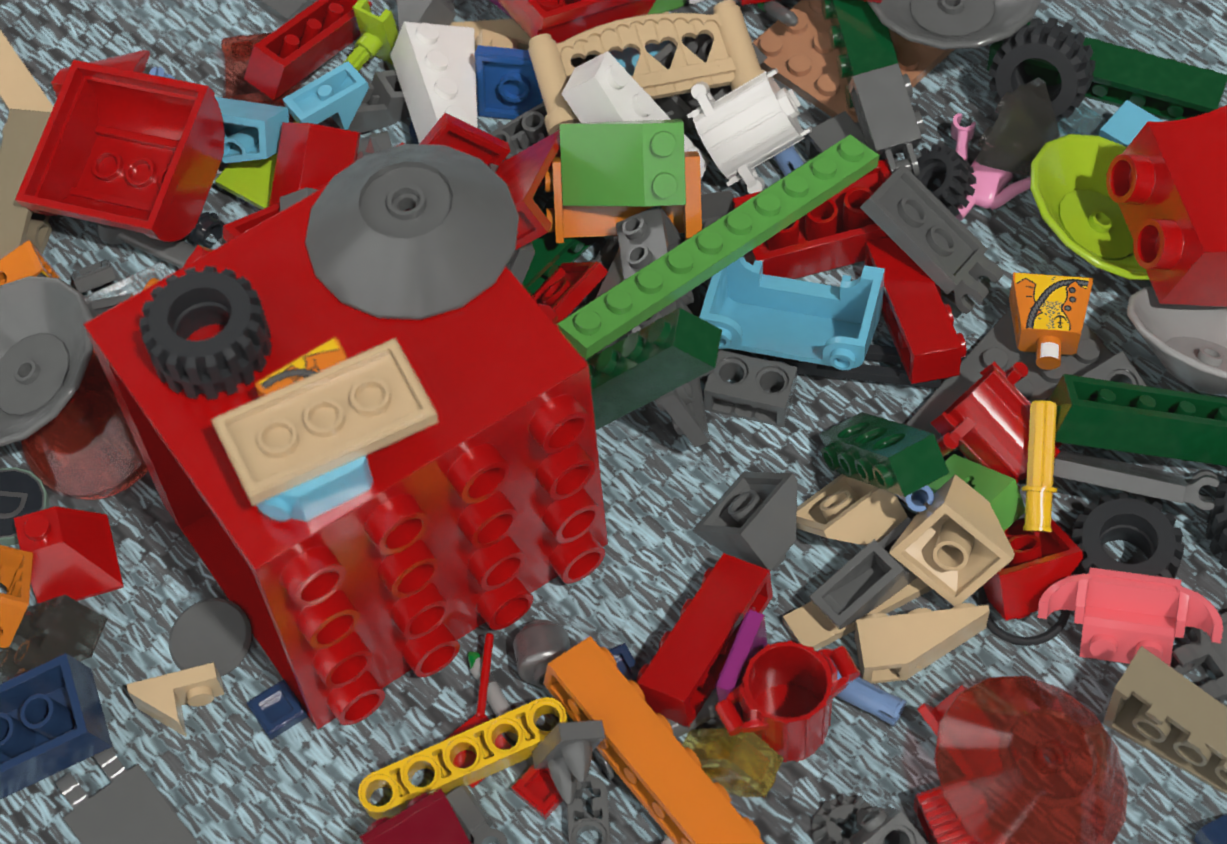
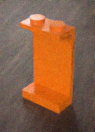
M698 151L685 152L686 205L661 206L678 232L685 233L686 238H691L702 230L700 155ZM554 157L552 161L553 168H548L545 174L546 192H554V208H546L547 218L552 223L548 233L555 232L556 243H564V238L618 236L617 222L655 207L563 206L561 157Z

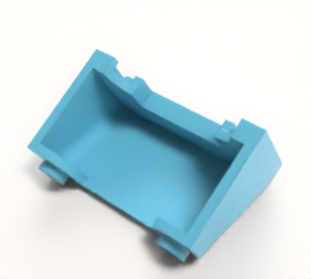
M741 257L711 277L699 318L722 330L719 349L729 348L832 366L839 370H850L863 364L878 325L883 307L885 269L864 265L862 274L858 279L851 281V276L843 275L841 285L837 287L763 274V261L755 260L752 265Z

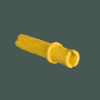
M1033 401L1030 406L1027 485L1022 486V491L1026 492L1024 531L1052 532V495L1057 493V488H1053L1057 405L1052 401Z

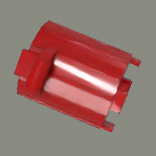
M994 361L980 372L982 377L930 423L942 435L937 440L943 457L957 447L968 460L1014 478L1016 483H1018L1020 480L1027 478L1031 403L1014 385L1027 376L1028 368L1024 363L1016 362L1003 371ZM1055 442L1054 458L1061 452L1058 449L1062 445L1061 442Z
M792 641L768 644L753 658H750L745 676L743 677V683L734 689L725 700L720 701L715 706V709L730 736H735L741 732L746 733L747 740L764 757L767 756L782 762H798L810 757L821 745L823 746L831 722L832 699L844 690L849 682L858 678L860 672L845 646L837 647L834 650L823 649L815 651L811 646L808 647ZM838 672H839L842 678H840V679L837 680V676H838ZM736 702H739L743 709V721L733 705Z

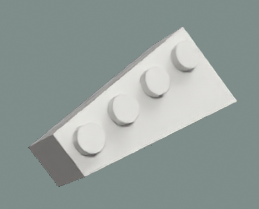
M404 22L390 56L419 144L444 113L477 128L474 28Z
M608 51L576 67L562 92L563 97L581 123L671 120ZM684 134V152L698 151L700 155V175L702 179L709 160Z

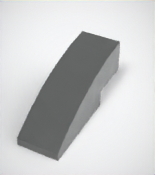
M395 70L375 72L372 82L368 83L369 89L347 130L359 133L391 126L410 117Z
M909 517L902 521L879 543L875 539L872 540L809 596V599L839 630L871 612L917 578L914 573L889 554L891 547L912 521Z

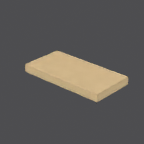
M395 338L212 419V422L252 505H256L438 423L436 411Z

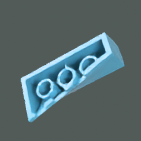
M215 97L224 123V154L221 162L225 164L267 159L278 152L282 122L289 123L288 107Z

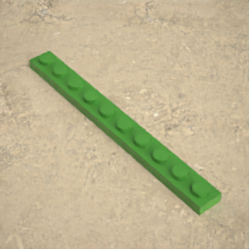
M851 134L559 322L557 324L559 330L577 352L587 360L877 168L880 155Z

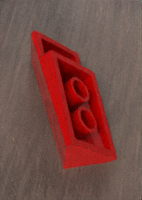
M282 122L269 206L279 203L280 197L306 187L313 189L330 182L334 176L356 162L360 133L312 123Z

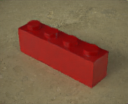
M317 0L253 46L244 80L272 100H276L361 35L353 10V6L358 0ZM368 0V3H369V6H370V9H371L372 2H370V1Z
M890 237L866 241L864 265L885 269L883 307L881 312L910 383L916 384L959 376L961 358L966 357V343L963 334L956 333L952 309L949 304L943 303L941 288Z
M725 553L722 554L714 567L707 569L700 589L693 599L689 598L685 602L681 610L680 619L672 631L668 630L665 632L660 641L658 652L650 664H644L639 671L636 683L644 694L645 702L655 714L660 713L667 719L690 727L718 682L746 613L749 610L763 613L773 598L770 570Z

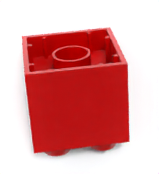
M1227 105L1191 118L1163 122L1148 121L1125 151L1112 160L1106 174L1108 194L1114 202L1118 203L1133 238L1135 259L1142 268L1146 269L1160 304L1227 307Z

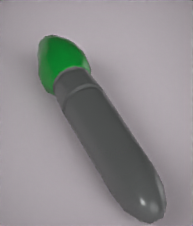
M775 0L756 3L760 10L768 13L788 27L797 25V15Z

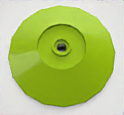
M1067 134L1045 143L1031 162L1030 190L1042 219L1068 249L1094 267L1128 280H1150L1146 269L1142 268L1135 259L1134 241L1118 203L1110 198L1107 190L1106 174L1109 166L1117 155L1125 151L1127 146L1100 136Z

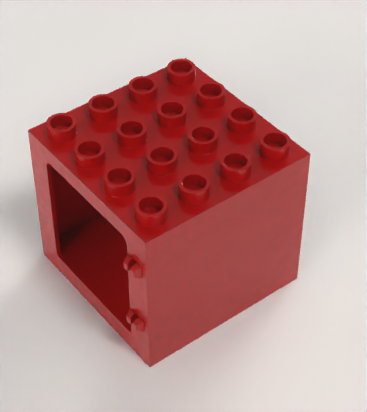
M326 186L83 324L163 505L228 600L237 604L246 613L251 623L252 635L281 677L291 688L317 729L337 718L340 724L346 726L366 719L383 703L385 692L382 688L410 670H413L418 677H427L439 672L458 654L460 644L457 640L485 622L493 630H500L514 624L530 609L533 603L532 592L557 576L567 584L578 582L587 577L603 561L605 557V549L603 547L608 544L589 365L559 330V326L556 324L558 317L550 305L538 304L507 266L494 285L462 308L421 320L377 318L341 303L316 277L305 244L311 208ZM205 266H216L218 273H221L226 268L235 271L237 279L242 276L250 282L252 290L256 289L271 333V338H269L272 345L271 353L265 356L267 364L263 371H254L255 380L248 386L242 382L237 386L238 392L229 396L227 391L219 392L217 399H207L206 394L203 393L199 395L198 399L189 398L185 390L176 393L169 388L167 382L163 383L153 366L140 330V319L144 318L142 312L145 301H153L151 292L157 286L164 288L167 285L166 279L173 274L179 278L186 275V269L195 267L196 272L204 271ZM205 326L191 334L187 340L200 341L209 339L220 333L226 326ZM334 337L339 341L347 359L396 338L437 413L438 423L365 455L373 479L370 490L307 522L292 518L287 521H279L259 511L257 504L252 505L219 438L212 419L259 399L255 383Z

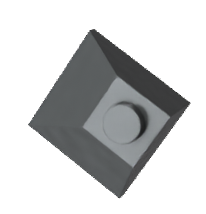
M744 471L698 523L693 532L725 554L771 571L784 561L786 552L796 541L797 478L793 473Z

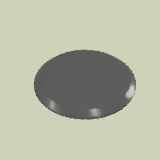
M212 598L199 601L183 611L173 624L169 634L170 655L180 670L214 662L220 677L233 671L247 655L252 640L251 623L243 609L229 600Z

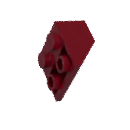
M441 788L432 794L427 792L418 795L409 802L405 810L391 818L382 817L376 820L367 828L366 833L359 836L362 844H471Z

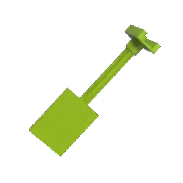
M358 0L353 6L361 37L355 43V49L343 63L349 61L359 71L368 59H373L376 56L393 65L390 54L397 40L398 31L392 11L385 9L380 16L371 13L368 0ZM277 153L267 159L229 163L215 180L216 185L261 210L269 207Z

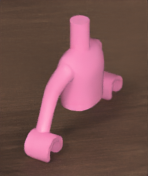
M957 113L953 117L951 136L957 141L956 152L967 161L968 144L974 135L976 122H972L968 127L960 126L962 114ZM985 154L978 155L971 164L975 171L972 174L976 177V184L971 185L975 189L974 195H966L965 198L970 203L966 208L960 204L957 207L960 214L955 217L959 221L963 220L974 205L992 210L1002 207L1018 194L1030 189L1031 176L1007 186L1013 178L1011 170L991 156Z

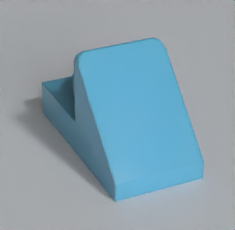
M347 61L282 100L297 123L318 124L331 116L341 129L347 130L369 86L361 74Z

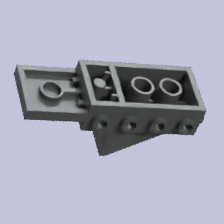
M655 206L616 223L619 249L596 298L685 241L661 206ZM699 285L605 348L618 343L630 334L641 330L678 308H682L700 317L703 304ZM714 369L654 400L660 411L666 410L676 432L679 435L685 434L694 447L710 442L700 378L713 373Z

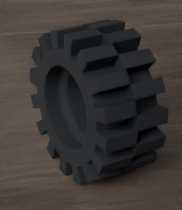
M938 144L932 145L931 152L924 147L920 150L921 157H916L920 170V175L916 178L929 189L931 183L938 176L947 173L943 184L932 194L954 216L960 214L957 207L961 204L966 208L970 203L965 198L966 195H974L975 189L971 185L976 184V177L972 174L975 171L964 158L947 145H943L942 148Z

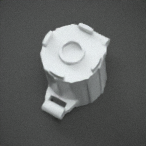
M777 68L768 73L760 74L716 101L709 92L710 88L706 82H698L691 89V94L698 100L700 107L688 113L687 117H693L697 132L718 169L729 179V182H727L728 187L743 178L747 184V191L750 194L762 191L765 186L764 180L758 176L754 167L803 140L805 135L812 132L811 127L805 130L801 128L797 116L800 115L797 107L801 104L793 90L787 91L785 87L780 89L772 78L773 75L779 72Z

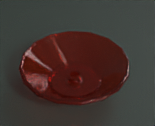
M1028 676L988 677L958 693L939 721L934 761L942 793L967 834L980 844H1112L1125 823L1128 796V781L1119 750L1096 715L1065 690ZM1043 755H1045L1050 760V763L1044 758Z

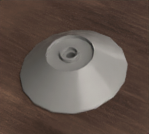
M1153 286L1144 287L1128 298L1127 316L1169 374L1193 389L1212 395L1227 396V307L1160 304Z

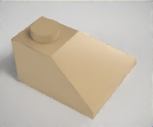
M841 474L797 507L796 529L825 538L867 546L874 539L879 543L908 516L896 494Z
M955 474L934 493V500L931 506L925 502L924 506L927 510L916 514L889 551L891 556L953 606L963 603L1013 560L1015 555L990 502Z

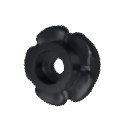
M205 212L200 214L195 228L190 232V239L193 241L194 246L201 245L211 249L223 237L224 223L219 220V216L216 213ZM212 234L217 242L208 241L206 238Z

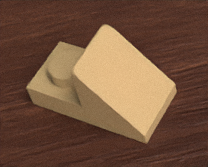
M214 662L127 684L128 693L137 709L187 737L181 705L204 706L211 703L214 697L224 695L222 679Z

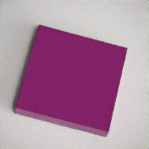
M749 610L746 613L716 684L718 703L725 700L734 689L743 683V677L745 676L750 658H753L767 645L764 614ZM736 702L733 705L742 718L743 709L739 702Z

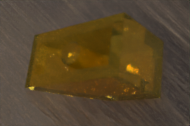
M693 729L689 731L683 744L684 748L688 747L695 752L702 764V770L713 783H720L727 792L738 797L765 798L775 783L776 774L784 759L753 732H741L735 736H730L726 729Z

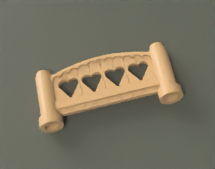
M725 0L714 6V14L659 13L634 16L591 28L560 43H556L550 34L534 36L529 40L530 47L528 52L547 112L544 122L548 135L560 130L559 124L581 123L562 95L575 69L570 62L575 57L586 59L591 54L599 56L607 51L617 50L623 52L628 47L635 48L639 52V59L631 77L653 100L690 93L692 87L701 81L706 82L710 89L730 85L733 91L766 72L760 68L741 8L736 5L734 0ZM700 34L709 35L713 40L707 62L702 61L682 43V39L688 36L696 39ZM666 40L673 42L676 46V52L670 69L664 67L646 51L645 46L650 43L660 45L661 42Z

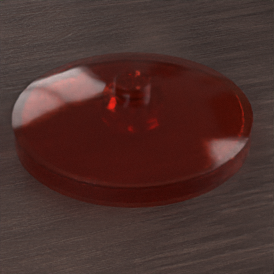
M93 348V355L80 388L59 415L27 439L21 440L27 463L33 473L45 485L69 497L83 500H96L116 495L135 484L148 471Z

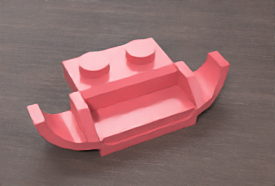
M1090 567L1087 574L1069 576L1054 583L1042 594L1039 601L1038 618L1047 619L1049 614L1057 610L1075 611L1074 623L1083 624L1079 657L1130 664L1142 646L1170 666L1174 637L1184 638L1185 626L1201 629L1210 636L1211 642L1221 643L1223 623L1217 609L1201 594L1181 586V579Z

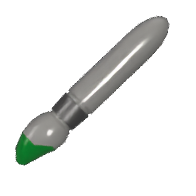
M470 651L468 653L470 672L480 685L483 656L478 652ZM490 670L487 702L495 716L498 717L512 711V708ZM505 732L509 738L518 741L517 735Z

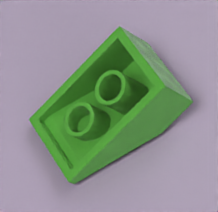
M682 119L559 124L563 206L686 205L684 122Z

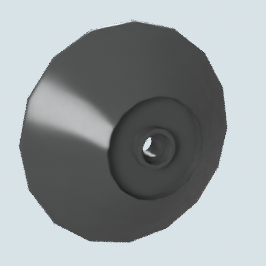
M883 0L881 3L867 2L884 26L908 41L939 49L980 48L1011 37L1033 19L1041 0Z
M402 144L367 154L331 179L311 208L305 244L316 277L341 303L377 318L421 320L462 308L495 284L515 252L519 215L507 184L481 159L445 145Z
M28 276L0 286V447L27 439L56 418L80 388L93 355V345L83 325L93 319L83 294L60 278Z

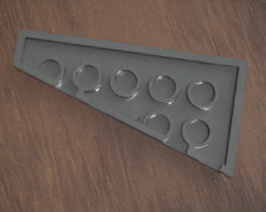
M1009 309L961 362L959 376L948 377L906 425L934 433L937 441L942 435L930 422L941 415L960 395L982 377L980 372L994 361L1003 371L1016 362H1022L1027 366V376L1014 386L1032 403L1033 401L1045 400L1052 395L1063 374L1082 376L1113 357V354L1084 322L1077 353L1073 355L1061 354V365L1056 369H1041L1036 365V352H1024L1017 348L1011 309ZM956 447L943 458L946 461L953 454L960 455L962 452Z

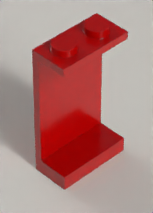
M560 130L505 160L496 171V174L507 184L519 215L515 250L547 234L552 226V223L532 198L537 189L545 185V174L548 168H553L552 161L554 157H561Z

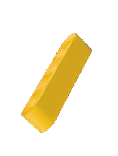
M540 698L372 772L359 785V800L372 818L376 820L382 817L391 818L405 810L409 802L420 794L427 792L432 794L441 788L444 794L447 795L461 785L468 786L533 757L532 751L551 732L538 729L535 726L536 721L544 714H553L559 718V723H566L568 720L565 708L561 702L554 698ZM504 732H511L518 736V741L511 749L502 750L494 745L496 738ZM468 750L477 755L474 764L468 768L462 769L453 765L455 756L461 751ZM430 769L435 772L434 779L428 786L416 787L412 784V777L417 771ZM386 787L393 791L392 798L387 804L374 806L370 803L372 793L378 788Z

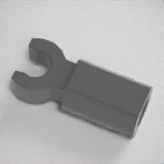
M461 785L446 795L469 841L473 840V844H508L503 832L490 828L492 821L466 785Z

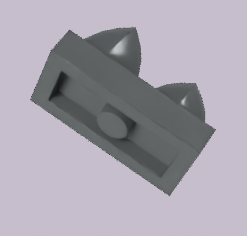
M602 720L558 723L532 751L534 769L549 768L552 780L567 805H572L578 781L583 783L588 776L592 761V751L605 739Z

